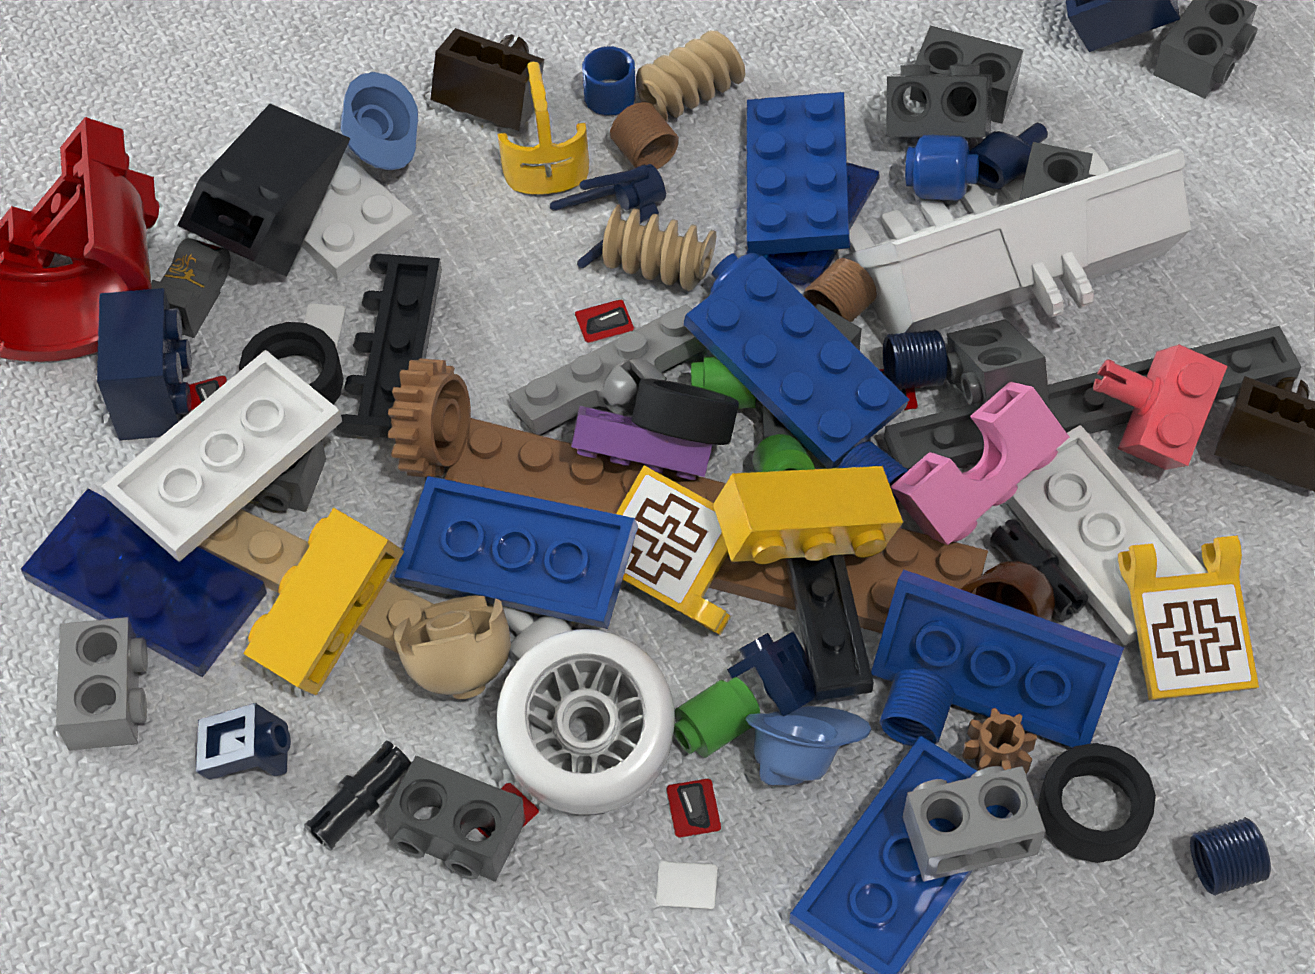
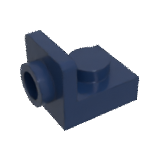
M794 631L773 642L769 633H766L740 648L739 651L744 660L727 669L731 678H734L755 667L763 681L767 695L776 703L783 717L815 699L806 653Z
M257 703L198 719L196 773L211 780L258 766L273 776L286 774L288 751L291 745L287 723Z

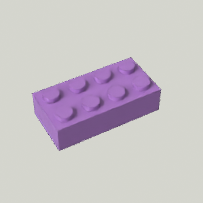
M579 406L571 445L572 448H577V454L591 458H597L598 453L611 456L610 461L622 465H630L631 461L640 462L660 473L663 472L664 468L676 470L677 476L690 480H696L697 475L705 477L712 444L666 436L632 423V417Z

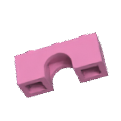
M1009 382L970 416L981 431L984 439L982 457L974 468L962 473L952 459L929 452L890 486L892 492L924 534L946 545L962 540L976 528V520L989 508L1006 502L1015 494L1018 488L1016 484L1031 471L1045 467L1056 457L1058 453L1057 448L1070 437L1034 387Z

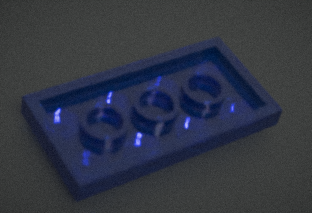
M87 488L20 569L26 581L97 620L128 617L136 637L144 638L148 648L202 678L267 594L263 581L199 547H196L180 562L177 561L106 497Z

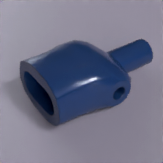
M1037 122L1018 136L1002 131H994L985 137L981 143L969 151L970 154H979L978 182L992 189H1001L1012 180L1025 175L1033 142L1041 143L1048 137V131L1045 126Z

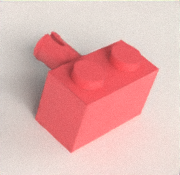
M1180 344L1157 351L1147 377L1107 359L1097 373L1103 376V379H1095L1093 391L1106 394L1134 407L1118 449L1164 470L1188 466L1224 377L1227 365Z

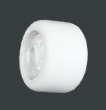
M592 629L572 630L553 635L533 646L517 661L501 690L497 708V730L505 760L521 786L537 800L554 809L573 814L587 815L609 812L629 804L642 795L655 782L664 768L671 750L675 711L669 685L653 659L639 646L619 635ZM581 715H593L601 721L603 731L592 741H581L575 738L570 731L572 722Z

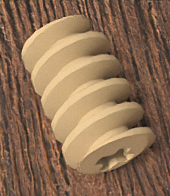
M710 30L704 33L700 39H692L686 43L685 47L675 48L669 53V56L662 55L654 60L653 64L647 63L640 67L636 74V87L641 102L651 103L664 120L668 122L667 112L677 118L683 114V104L687 108L694 109L699 105V96L703 100L709 101L715 97V88L723 93L730 89L731 81L736 84L743 82L745 78V65L733 43L720 32Z
M619 204L613 210L604 232L603 261L606 267L610 269L617 268L622 263L623 270L628 274H635L641 268L642 275L645 279L649 280L655 279L660 273L661 280L666 285H673L680 277L681 287L684 290L690 291L696 287L699 281L705 278L715 250L717 234L716 231L711 230L704 241L700 242L698 241L697 225L692 224L684 237L678 236V220L675 219L670 221L665 231L659 230L658 214H652L647 224L643 226L640 225V210L636 208L631 211L625 221L621 219V205Z

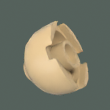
M478 595L450 599L424 608L426 619L412 627L408 617L397 626L393 632L400 660L408 676L420 687L428 691L443 695H453L455 699H467L482 693L486 688L485 684L498 675L509 657L511 648L509 627L502 602L496 598L494 606H487L485 597Z

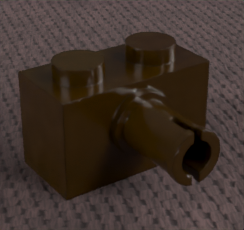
M455 28L435 51L430 100L448 106L454 111L465 112L491 121L499 127L520 131L535 111L527 65L530 62H538L541 74H543L545 59L529 54V47L521 37H518L510 47L509 45L514 40V35L512 34L506 35L500 43Z
M1244 376L1223 423L1214 455L1230 460L1236 465L1249 467L1279 478L1290 485L1300 486L1315 492V401L1308 399L1310 393L1308 385L1303 380H1300L1295 393L1292 392L1295 377H1285L1279 380L1274 387Z

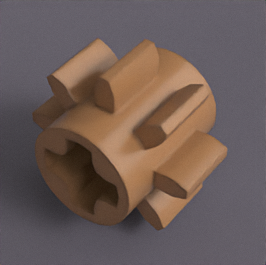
M992 708L990 717L984 723L974 719L970 721L967 735L972 740L965 742L962 756L964 759H975L978 771L991 766H1001L1004 770L1023 766L1025 774H1027L1032 763V758L1028 753L1034 750L1037 736L1032 733L1025 734L1024 728L1021 725L1023 717L1021 714L1012 717L1000 714L996 708Z

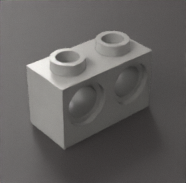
M128 617L60 624L56 727L69 751L138 744V723L146 722L147 701L144 689L139 688V672L147 671L148 653L145 639L136 637ZM114 654L112 658L105 662L95 663L103 655ZM104 704H114L104 713L93 714L97 708Z
M991 766L975 772L968 779L947 783L943 779L930 780L918 785L913 791L907 792L903 820L923 882L1035 856L1039 853L1046 830L1023 766L1004 770L1001 766ZM991 805H1000L1007 808L1013 814V817L1006 819L997 818L990 814L986 808ZM935 818H943L953 823L956 829L951 832H941L934 829L929 824V821Z

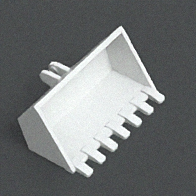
M1085 148L1079 151L1093 153L1089 174L1096 176L1020 201L1023 180L1018 177L1001 188L1008 202L992 206L979 186L971 185L967 187L966 194L961 199L970 214L953 219L941 200H925L921 202V210L931 227L914 232L909 222L899 210L887 212L882 215L881 221L891 240L874 245L860 223H853L849 225L851 253L845 254L844 258L860 264L872 277L877 292V297L872 302V305L890 335L892 333L894 335L896 333L900 334L901 332L904 334L910 331L912 333L914 331L917 333L919 331L923 332L924 330L927 332L933 329L938 331L1033 298L1038 300L1047 316L1050 318L1064 312V300L1060 289L1066 288L1079 308L1093 304L1094 290L1090 284V279L1165 255L1191 230L1182 169L1186 168L1183 151L1176 149L1108 168L1104 160L1093 148Z

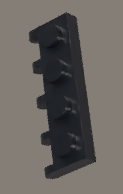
M374 254L371 256L370 270L377 274H386L383 291L369 290L363 294L362 306L367 310L378 311L374 333L359 332L354 338L353 347L359 352L370 353L366 376L350 375L346 378L345 391L362 397L358 415H341L342 422L336 427L340 433L388 438V432L392 428L388 410L393 407L395 402L392 393L393 387H401L399 373L401 370H408L410 360L426 359L442 273L440 258Z

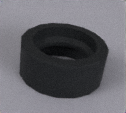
M284 322L272 325L253 336L242 351L239 370H242L265 350L278 360L292 355L308 356L321 362L323 370L317 379L309 385L333 405L341 395L344 378L335 342L322 329L301 322Z
M641 379L631 421L639 427L666 436L705 444L727 445L731 442L739 402L730 396L696 386L666 380Z
M1091 743L1074 746L1055 759L1045 775L1040 792L1038 811L1046 830L1045 833L1057 848L1075 859L1100 863L1118 860L1138 846L1154 815L1156 793L1149 773L1135 757L1118 747ZM1086 775L1103 777L1120 786L1129 797L1131 802L1129 818L1123 826L1114 830L1099 831L1084 827L1074 821L1063 808L1062 794L1067 783L1074 777Z

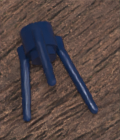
M644 164L629 171L583 180L579 186L582 190L587 191L552 201L550 209L556 211L615 194L624 210H633L634 208L640 210L641 224L643 221L650 219L652 214L659 215L656 204L665 200L666 189L663 179L655 166ZM603 240L577 261L579 268H585L603 254Z

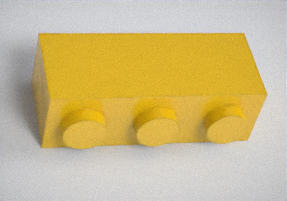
M883 466L732 473L713 503L731 562L754 561L758 564H769L779 559L805 557L810 561H817L831 555L845 554L870 557L882 552L886 548L888 542L903 523Z
M334 507L328 517L322 518L312 529L308 539L309 548L298 566L291 567L283 576L278 588L280 595L268 614H263L252 626L248 636L249 645L243 653L296 687L314 695L318 694L405 552L390 540Z

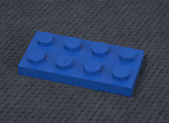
M844 92L747 100L748 253L765 255L850 248Z
M762 255L685 315L683 325L827 469L835 468L855 446L869 440L900 414L908 404L909 399Z
M427 476L403 548L405 552L399 560L394 577L402 585L457 597L484 596L486 603L494 604L496 598L502 602L504 607L608 629L638 524L635 518Z
M903 569L896 584L871 674L893 682L895 674L903 669L917 668L933 672L944 678L952 686L955 694L951 704L990 717L992 708H996L1000 714L1012 717L1021 714L1023 716L1021 725L1025 731L1073 748L1074 746L1091 744L1124 647Z
M920 735L792 910L789 922L866 974H901L973 871L923 882L903 820L907 792L913 791L918 785L930 780L943 779L947 783L968 779L977 770ZM991 805L986 808L990 814L997 818L1006 819L1012 815L1007 808L1000 805ZM935 818L929 821V824L934 829L941 832H951L956 829L953 823L943 818Z

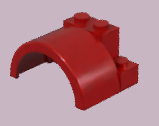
M84 117L60 147L61 176L31 211L11 206L1 218L0 358L17 361L49 362L73 359L98 352L100 293L152 289L146 230L152 228L156 223L160 206L155 198L154 177L128 169L129 155L125 153L123 129ZM54 253L70 257L73 261V264L47 268L53 260Z

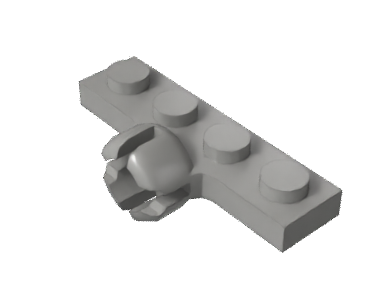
M685 304L677 309L668 311L658 319L632 332L625 333L618 339L586 355L579 356L573 362L543 377L536 378L527 385L509 393L513 411L536 435H540L577 416L579 406L588 408L602 406L608 408L612 413L632 417L641 379L667 380L662 374L663 371L707 349L683 325L685 315L692 308Z

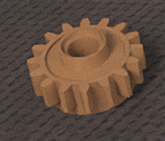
M422 358L410 360L408 370H401L399 373L401 387H393L392 390L395 402L393 407L388 410L392 428L388 432V438L395 439L391 455L392 458H400L398 469L407 472V476H442L445 466H452L459 460L468 439L471 420L468 389L464 380L459 375L454 374L455 368L447 366L445 360Z

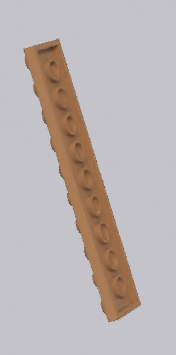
M471 418L469 435L463 453L455 464L449 466L444 479L616 514L643 468L644 463L631 461L630 465H622L610 461L611 456L599 453L597 458L577 454V448L571 447V443ZM664 468L662 473L658 472L712 503L715 502L726 484L697 476L696 480L681 478L676 475V470ZM899 528L888 542L886 548L876 555L870 557H858L855 554L843 555L860 627L879 633L883 632L896 584L903 569L961 589L970 580L982 576L988 550L957 542H951L949 545L932 539L929 535ZM728 553L709 586L712 589L796 611L785 559H779L769 564H758L754 561L731 562ZM977 588L974 589L972 594H976Z

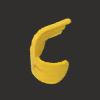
M530 62L527 68L536 115L539 144L535 147H524L510 142L506 133L497 134L503 175L507 184L513 190L521 193L550 194L566 191L578 186L581 181L586 180L589 173L586 123H578L576 125L577 133L571 139L559 144L552 143L546 93L540 65L538 62ZM568 159L560 163L551 164V177H546L544 165L530 166L522 164H543Z

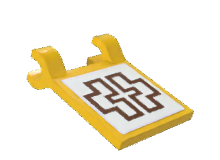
M644 465L616 513L635 518L638 524L623 580L686 615L707 629L721 635L731 616L722 608L704 599L707 589L728 554L713 503Z
M1238 535L1216 537L1213 539L1214 543H1207L1201 546L1203 562L1208 573L1157 578V556L1153 543L1132 545L1129 547V551L1118 553L1119 569L1130 590L1148 700L1259 688L1239 579L1242 552Z

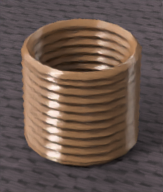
M647 102L635 103L624 109L613 121L610 129L611 139L635 168L644 164H652L656 169L661 168L673 157L679 145L677 134L655 107Z
M840 258L806 287L804 297L814 307L820 304L852 322L875 301L877 292L872 277L860 264L850 259Z

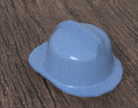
M377 72L360 74L350 82L345 93L343 111L340 117L341 132L350 138L348 146L361 160L376 168L386 170L402 169L412 161L416 150L418 107L415 100L400 81L387 74Z
M805 706L784 717L780 711L769 714H749L745 719L750 726L755 728L754 756L757 763L760 764V779L767 785H795L804 781L821 779L828 771L840 746L867 738L871 732L869 723L860 716L829 707Z

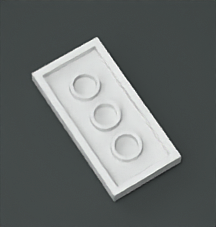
M288 103L281 107L282 109H285L289 112H292L296 115L303 117ZM237 138L211 155L213 163ZM344 153L301 247L339 281L371 258L372 255L378 253L414 227V214Z
M265 350L101 487L105 497L180 562L342 422L340 410Z
M1079 425L1067 432L1070 438L1057 448L1058 453L1048 465L1039 470L1031 471L1016 484L1018 486L1017 491L1006 503L1044 549L1051 550L1058 557L1059 567L1082 591H1085L1088 595V602L1126 646L1138 639L1130 590L1119 569L1118 553L1129 551V547L1132 545L1153 543L1157 556V578L1208 573V571L1086 430Z

